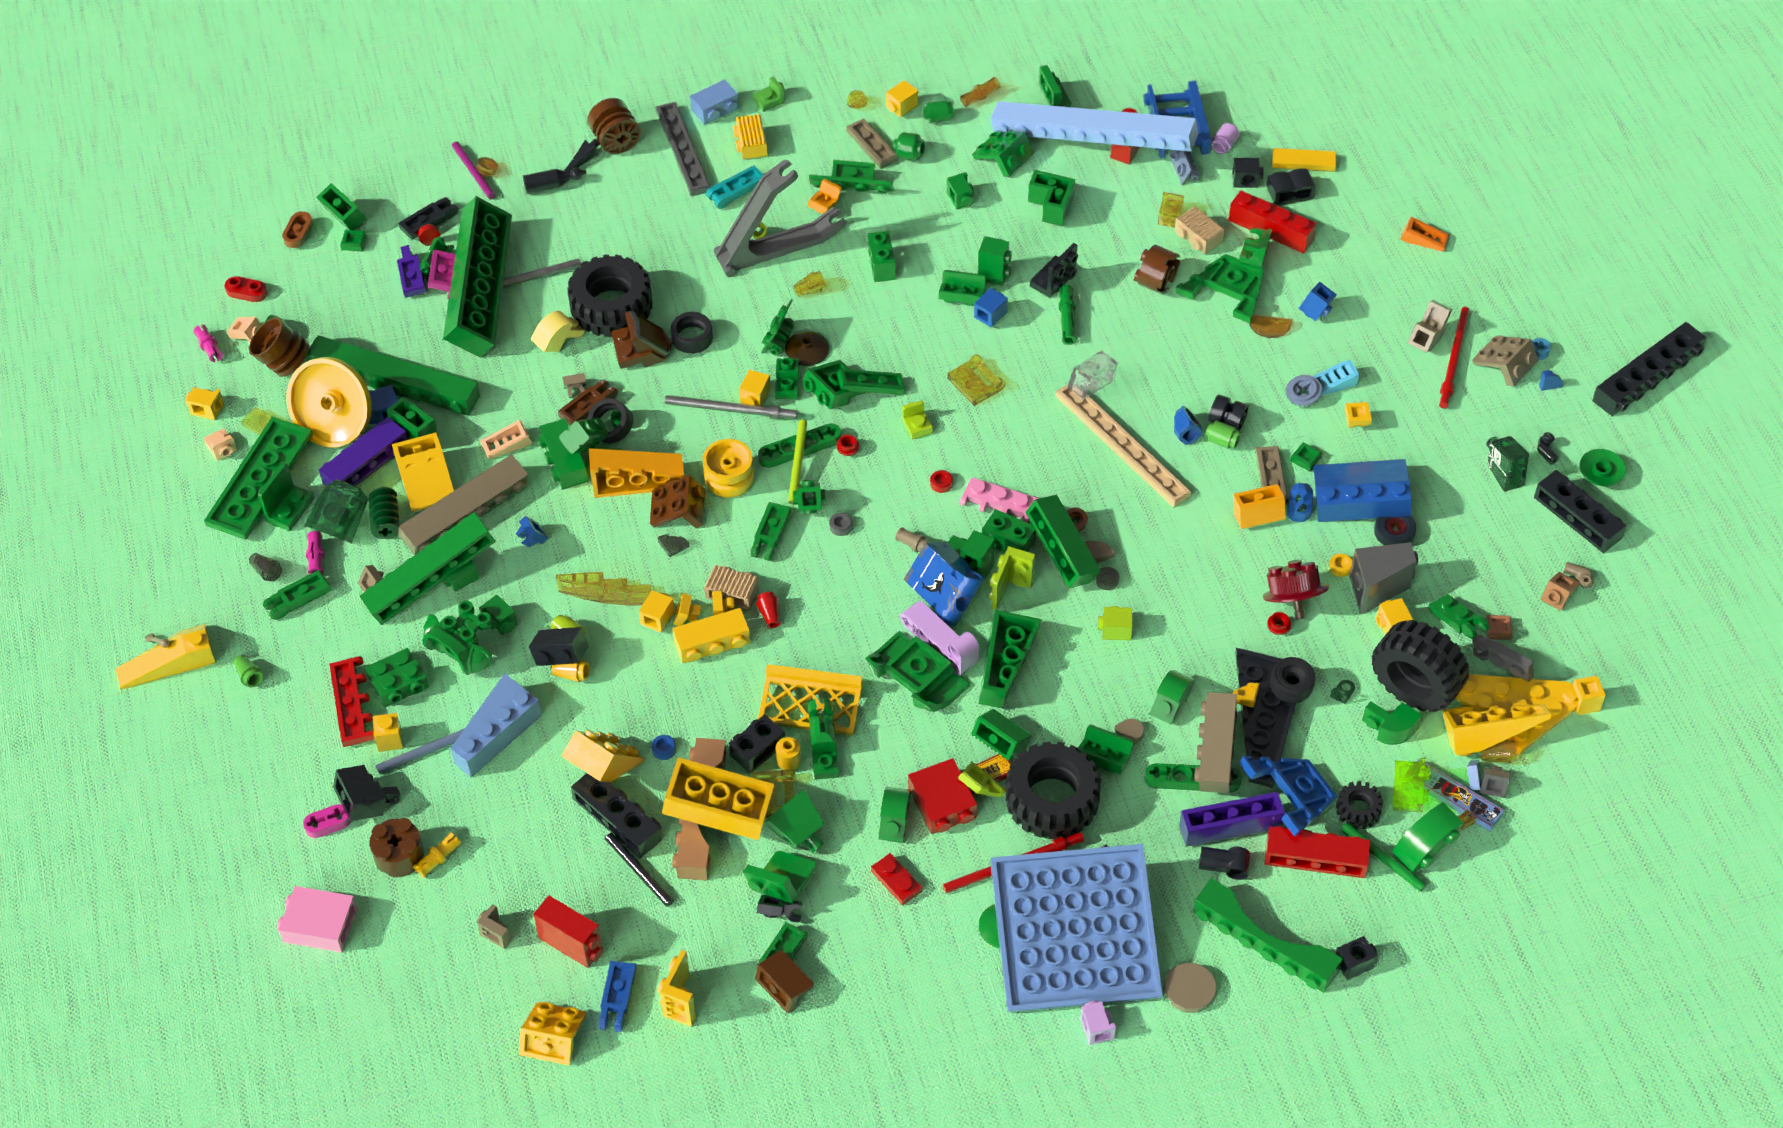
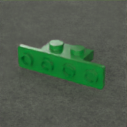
M833 160L832 176L809 175L810 184L816 188H820L821 182L827 179L840 186L842 190L847 188H855L859 192L876 190L877 193L881 194L894 191L892 181L874 180L875 163Z

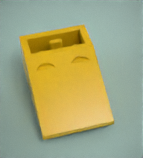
M437 433L392 444L396 463L412 512L426 509L454 491Z
M588 729L585 732L575 730L562 754L563 758L603 782H612L645 761V758L638 754L640 751L629 744L626 746L621 744L618 736L610 732L607 735L600 731L595 733Z

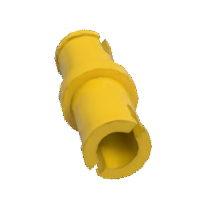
M450 832L436 847L432 846L429 849V853L413 866L418 874L421 873V877L425 878L439 863L443 864L446 861L445 858L461 845L460 840L457 837L454 838L455 835Z

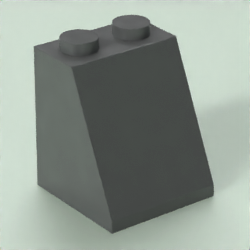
M1411 542L1355 549L1349 577L1360 614H1365L1383 602L1410 589L1411 581L1415 578V565H1418L1419 562L1418 554L1416 551H1413Z

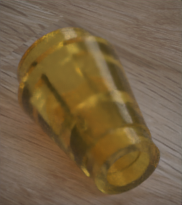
M812 271L793 285L797 297L822 291V288L826 287L825 280L820 271Z
M1506 739L1481 751V760L1511 763V761L1517 760L1515 741Z

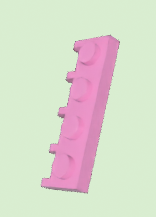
M971 477L960 500V505L965 506L967 501L979 504V511L984 512L986 507L994 510L997 509L1006 514L1023 518L1024 522L1029 523L1030 520L1025 512L1034 500L1039 498Z

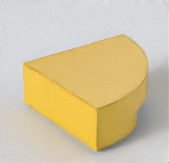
M1248 683L1246 686L1234 690L1232 694H1237V704L1254 708L1259 683Z

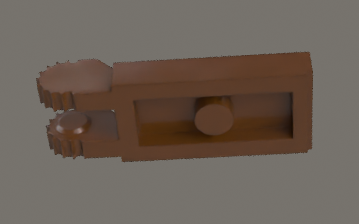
M601 380L558 411V416L561 419L565 418L569 425H572L575 421L587 419L589 411L595 403L602 399H614L618 394V389L611 387L607 390L609 382Z

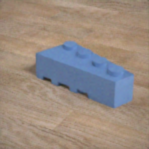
M504 673L450 748L454 764L470 777L475 775L542 716L539 700Z

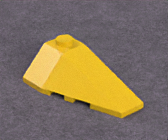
M206 624L181 630L167 638L170 641L169 647L163 648L161 644H157L117 667L116 673L120 689H126L214 664L215 659Z
M1545 704L1514 705L1511 707V710L1498 708V705H1490L1489 710H1475V706L1442 710L1450 746L1455 755L1470 756L1475 752H1481L1552 718Z

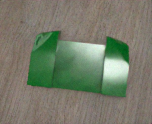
M898 631L878 650L865 658L878 678L887 673L913 693L911 697L913 698L914 706L920 709L926 708L931 712H936L949 706L970 686L967 681L955 673L952 662L917 636L910 639L901 631Z

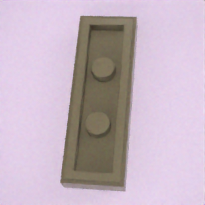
M864 118L846 126L847 133L880 169L898 161L896 153Z
M1256 447L1255 454L1261 488L1278 484L1285 497V505H1287L1288 497L1279 447Z

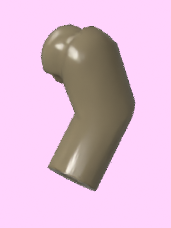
M1570 562L1566 563L1563 573L1575 576L1582 588L1587 589L1594 584L1593 576L1588 568Z

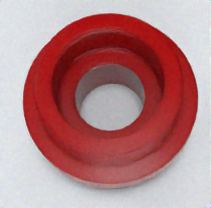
M843 435L837 442V451L841 455L852 456L859 450V442L852 435Z
M1276 612L1268 618L1267 627L1273 634L1283 635L1290 630L1291 621L1285 613Z

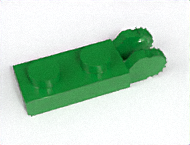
M773 502L768 503L754 536L755 540L751 548V557L756 558L761 544H765L767 549L764 552V560H771L774 549L779 543L791 514V507Z
M317 570L278 590L277 593L263 601V607L266 610H271L269 616L272 620H277L286 616L288 612L332 590L320 570Z
M1449 594L1429 604L1431 613L1457 632L1463 633L1471 639L1478 636L1475 628L1481 632L1489 630V624L1485 618L1483 619L1482 616H1478Z

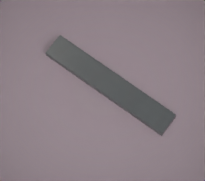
M676 102L656 106L657 115L690 197L706 193L710 185Z

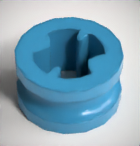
M1543 338L1534 339L1532 343L1538 360L1546 359L1551 348L1549 341Z

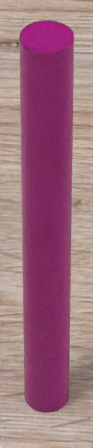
M458 141L453 142L452 148L489 200L494 199L495 193Z

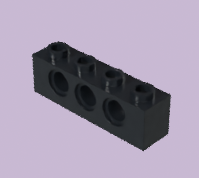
M1555 470L1537 484L1534 498L1603 554L1622 539L1627 525L1558 470Z
M588 773L571 786L573 800L610 833H613L619 841L640 859L662 841L661 825L655 818H649L644 814V810L639 804L629 801L622 789H616L610 782L599 781ZM634 825H638V826H639V827H637V828H631V827L634 826Z

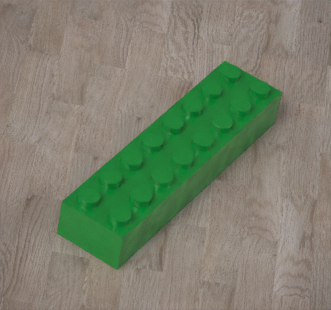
M475 196L462 209L443 340L481 358L495 345L512 214Z

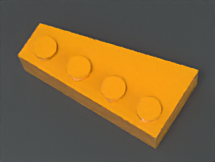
M589 448L594 498L652 493L655 488L684 477L682 454Z

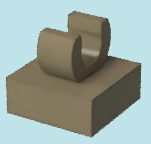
M585 373L562 377L564 389L568 388V396L570 398H573L572 390L578 388L581 393L585 391L583 387L586 385Z
M366 565L358 584L365 592L369 587L382 580L384 573L377 571L374 565Z

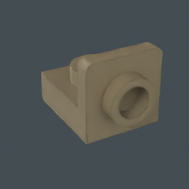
M492 904L478 918L479 933L482 937L505 949L510 943L508 928L505 924L498 921V909Z

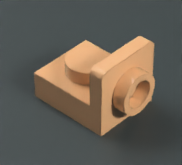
M238 317L226 333L231 339H247L250 343L254 333L262 324L256 317Z
M224 428L204 437L205 444L217 461L237 452L233 437L228 435Z

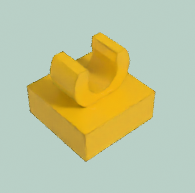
M1368 402L1345 404L1344 410L1349 428L1371 425L1372 418Z
M712 591L713 615L734 610V598L722 600V591Z
M682 594L676 605L673 625H683L686 620L694 622L697 616L700 615L701 607L691 604V595Z

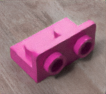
M434 250L428 288L447 291V299L449 300L455 254Z

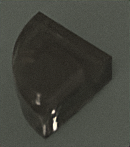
M669 534L657 537L658 543L669 557L689 548V542L684 537L669 536Z

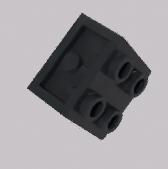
M1073 243L1059 257L1055 255L1030 280L1029 286L1049 298L1056 292L1058 293L1059 288H1062L1069 279L1072 280L1077 273L1078 245Z

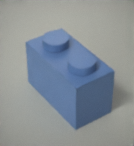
M725 79L690 95L691 111L704 125L739 109L738 93Z

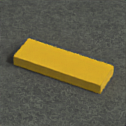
M1273 148L1272 168H1304L1335 172L1336 151Z

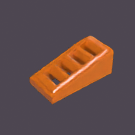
M1410 217L1403 229L1400 240L1443 252L1449 234Z

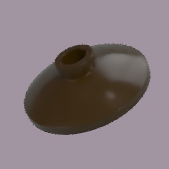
M801 331L792 335L787 340L785 352L788 358L799 359V365L812 366L822 362L827 357L829 344L826 338L817 332Z

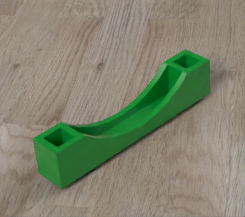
M1213 878L1209 880L1196 897L1193 912L1198 918L1212 923L1223 934L1236 938L1244 947L1257 951L1265 960L1281 966L1289 975L1302 979L1310 988L1318 989L1324 993L1340 971L1343 958L1322 945L1293 944L1264 932L1244 914L1234 892Z

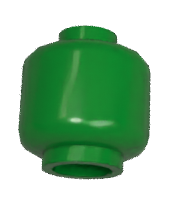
M902 132L893 141V151H896L899 159L916 161L924 154L925 141L922 140L919 134Z

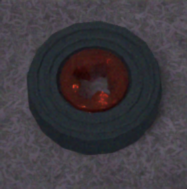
M1380 516L1375 522L1374 534L1383 545L1412 543L1416 535V523L1411 516ZM1393 526H1397L1398 530L1394 531Z

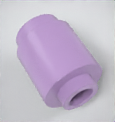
M1223 124L1212 138L1211 146L1213 150L1219 154L1228 152L1240 137L1238 128L1234 124Z

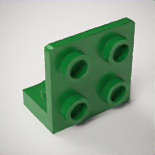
M284 462L273 471L270 479L265 485L261 486L258 493L266 522L287 531L293 528L315 499L312 492L293 485L288 464Z

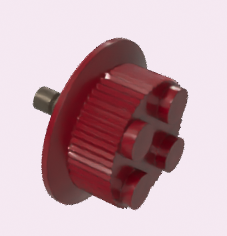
M1292 560L1288 562V566L1268 568L1269 591L1263 594V599L1274 603L1293 602L1295 618L1303 619L1305 614L1302 600L1327 592L1329 585L1320 582L1318 566L1315 565V562L1302 564V560Z

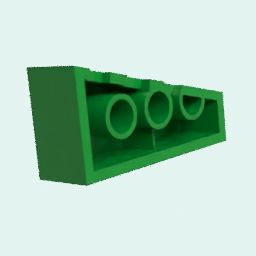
M995 610L990 628L978 704L997 708L1003 707L1037 637L1042 619Z

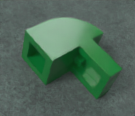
M1170 670L1156 692L1158 694L1149 715L1170 725L1173 724L1182 702L1187 701L1196 680L1176 670Z
M1370 701L1365 707L1362 721L1370 728L1379 731L1377 736L1379 742L1396 745L1406 742L1418 730L1422 714L1403 702L1390 714Z
M885 788L881 805L878 840L904 842L906 819L909 814L910 789Z

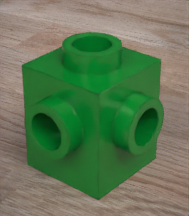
M803 480L802 484H797V490L793 491V503L798 504V510L803 511L805 514L817 513V510H822L821 503H826L825 489H820V483H815V480ZM812 492L814 496L811 499H807L805 493Z

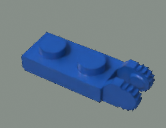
M610 961L600 1006L599 1030H606L609 1012L617 1013L614 1023L615 1032H622L637 969L635 963Z

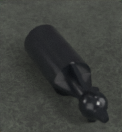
M573 168L570 172L551 169L522 176L526 194L558 188L571 178L573 180L581 179L587 172L579 168Z

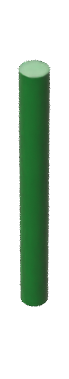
M1348 822L1342 827V831L1350 837L1357 836L1370 840ZM1370 840L1369 852L1418 891L1421 892L1426 887V883Z

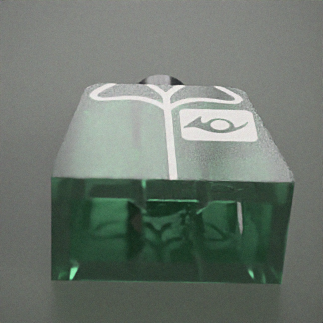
M1494 436L1488 439L1486 442V446L1489 448L1488 467L1503 491L1506 492L1525 486L1529 453L1512 436L1500 439Z

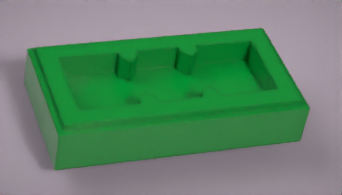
M785 922L759 960V963L780 950L784 951L793 960L808 938V933Z

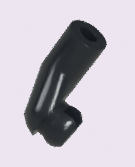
M1545 432L1538 440L1537 451L1550 465H1553L1559 459V456L1551 450L1555 437L1552 433Z

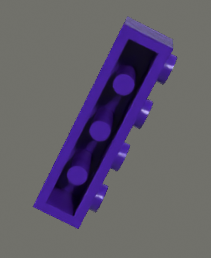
M389 417L377 423L373 429L360 436L357 441L348 448L343 449L336 457L326 462L319 469L322 484L339 498L343 497L395 457L392 444L408 440L406 431Z
M1278 792L1181 810L1179 827L1185 846L1188 847L1268 831L1269 826H1282L1283 821L1281 819L1285 815V811Z

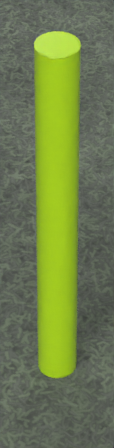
M799 420L788 498V503L795 505L793 503V491H796L797 484H800L808 423L806 420Z

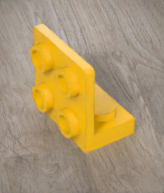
M681 950L678 957L675 956L672 959L669 967L670 973L667 978L661 980L658 993H660V1005H662L663 1016L692 1027L696 1019L693 994L683 988L690 975L687 951Z
M536 1002L521 1027L519 1055L570 1065L573 1057L574 1037L586 1018V1012L574 1007L566 1008L549 1002Z

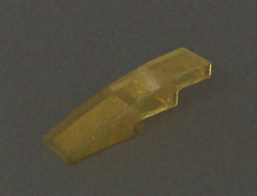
M603 572L556 574L558 592L599 603L627 606L643 605L651 592L650 584L628 585L627 578L604 579Z

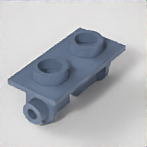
M1172 150L1170 158L1181 185L1186 180L1197 181L1200 173L1196 165L1193 164L1194 160L1191 151Z

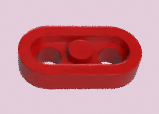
M233 276L224 283L226 294L231 298L260 302L268 294L266 285L259 280Z

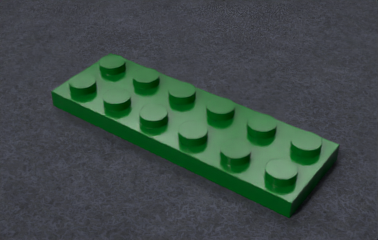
M272 416L204 520L205 525L246 540L263 514L258 497L261 486L267 483L273 471L282 462L287 463L289 471H291L312 438V430Z

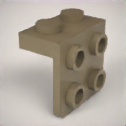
M1501 335L1493 337L1472 359L1474 365L1501 368L1507 386H1515L1539 361L1531 339Z

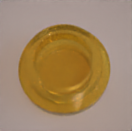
M854 90L849 93L847 105L850 108L861 109L866 106L867 97L862 91Z

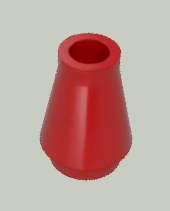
M774 592L760 594L757 597L756 605L767 627L776 628L780 626L779 597Z

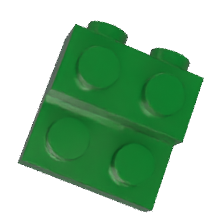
M841 360L807 369L803 380L805 390L814 393L817 396L818 402L821 405L827 406L830 410L847 405L850 397L866 393L841 390L837 372L839 369H850Z
M405 648L364 667L369 680L385 707L396 704L402 699L418 694L429 687L425 673L417 659H414L409 648Z

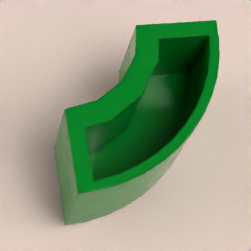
M1442 802L1422 816L1403 835L1392 852L1412 873L1421 868L1426 869L1434 862V856L1444 846L1454 843L1459 838V831L1464 823Z

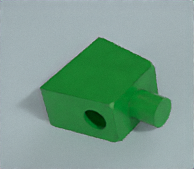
M804 789L764 822L766 826L794 849L804 841L814 853L824 844L815 833L824 823Z

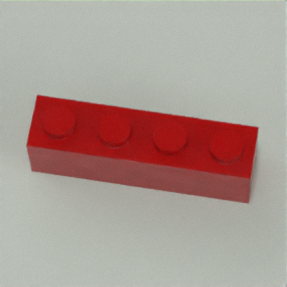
M1242 190L1239 191L1230 204L1228 221L1248 230L1251 228L1272 229L1271 240L1303 254L1314 241L1317 223Z
M1269 826L1264 865L1365 879L1368 869L1370 840L1357 836H1338L1334 833H1315L1310 830H1303L1297 836H1293L1290 830L1285 827Z

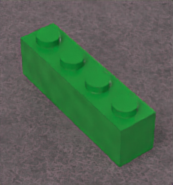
M1056 494L1035 499L1025 513L1066 585L1070 589L1090 584L1101 570Z

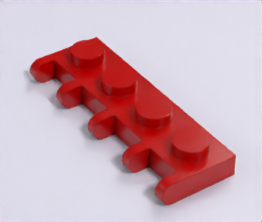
M361 656L329 663L343 747L375 739L374 731L366 732L365 723L373 721V715L371 713L363 714L362 703L370 701L368 693L360 694L358 684L367 681L365 674L357 675L356 666L364 663Z

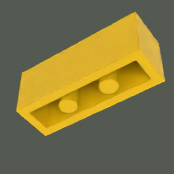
M741 608L672 628L674 643L682 664L689 661L694 662L709 655H717L732 648H740L750 643L749 628Z

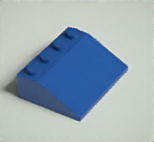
M1405 459L1313 465L1318 522L1374 519L1380 516H1411L1410 482Z

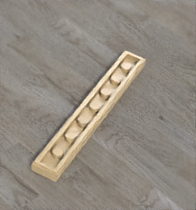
M1074 381L1056 391V397L1173 508L1191 497V491Z

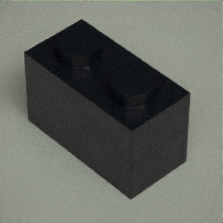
M582 627L539 630L529 645L536 666L579 663L589 647Z

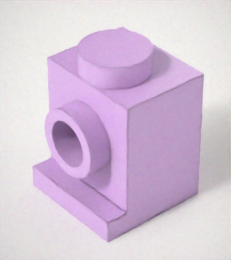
M1090 1001L1081 1007L1080 1018L1089 1045L1115 1039V1023H1112L1109 1010H1104L1102 1001Z

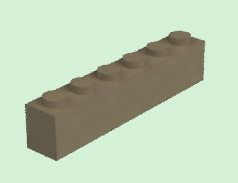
M511 454L400 525L398 536L415 556L426 545L437 540L444 532L452 529L465 517L474 512L478 517H481L493 505H500L506 501L513 492L518 493L522 491L527 485L528 474Z

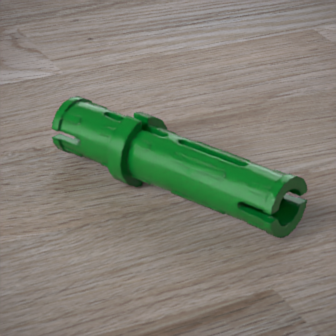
M1063 285L1062 288H1059L1060 302L1058 304V309L1061 312L1062 342L1066 345H1072L1073 342H1076L1074 317L1076 304L1073 301V287Z

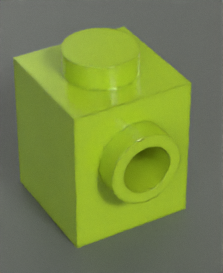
M1118 606L1103 607V616H1098V630H1102V640L1131 641L1132 608Z

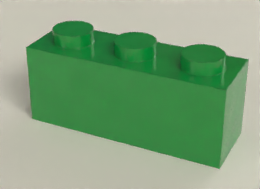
M566 419L539 426L541 435L537 436L541 449H546L544 456L547 465H552L553 467L551 473L554 482L559 481L562 490L588 482L586 467L580 453H569L559 439V435L566 429H569Z

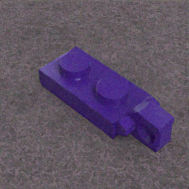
M409 245L402 246L403 258L397 260L405 298L426 293L418 255H412Z

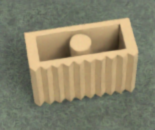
M1196 206L1176 218V234L1190 242L1195 250H1200L1206 255L1207 252L1222 244L1224 228H1221L1214 220L1212 221L1211 218L1197 209Z
M714 565L704 586L705 598L712 600V591H722V600L734 598L735 607L750 610L759 591L758 577L749 572L740 573L728 566L718 567Z

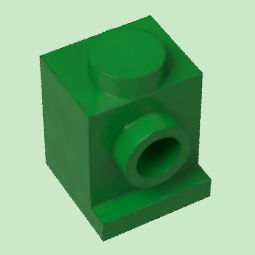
M966 172L947 178L946 193L956 209L968 207L974 202L972 197L974 189L972 184L967 182L968 174Z
M495 595L479 607L480 613L487 612L492 618L491 629H497L502 635L511 632L518 625L515 611L498 595Z

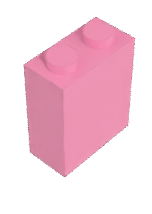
M295 886L292 895H288L286 899L284 917H280L277 930L280 932L283 942L342 953L357 911L354 897Z

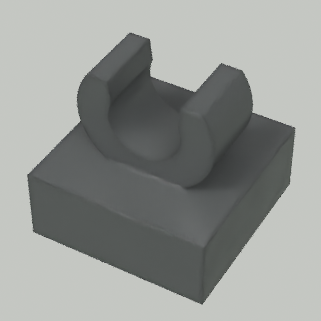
M1492 766V769L1485 768L1480 793L1505 798L1510 773L1502 771V767Z

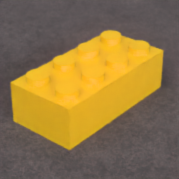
M678 757L665 796L662 814L759 841L774 784Z

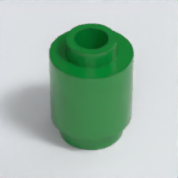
M952 101L927 102L926 107H923L924 119H928L929 123L949 121V118H954Z

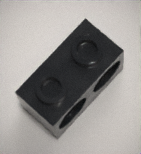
M764 714L759 719L753 720L741 734L738 733L731 739L729 743L730 756L751 774L776 753V744L780 739L785 738V731Z

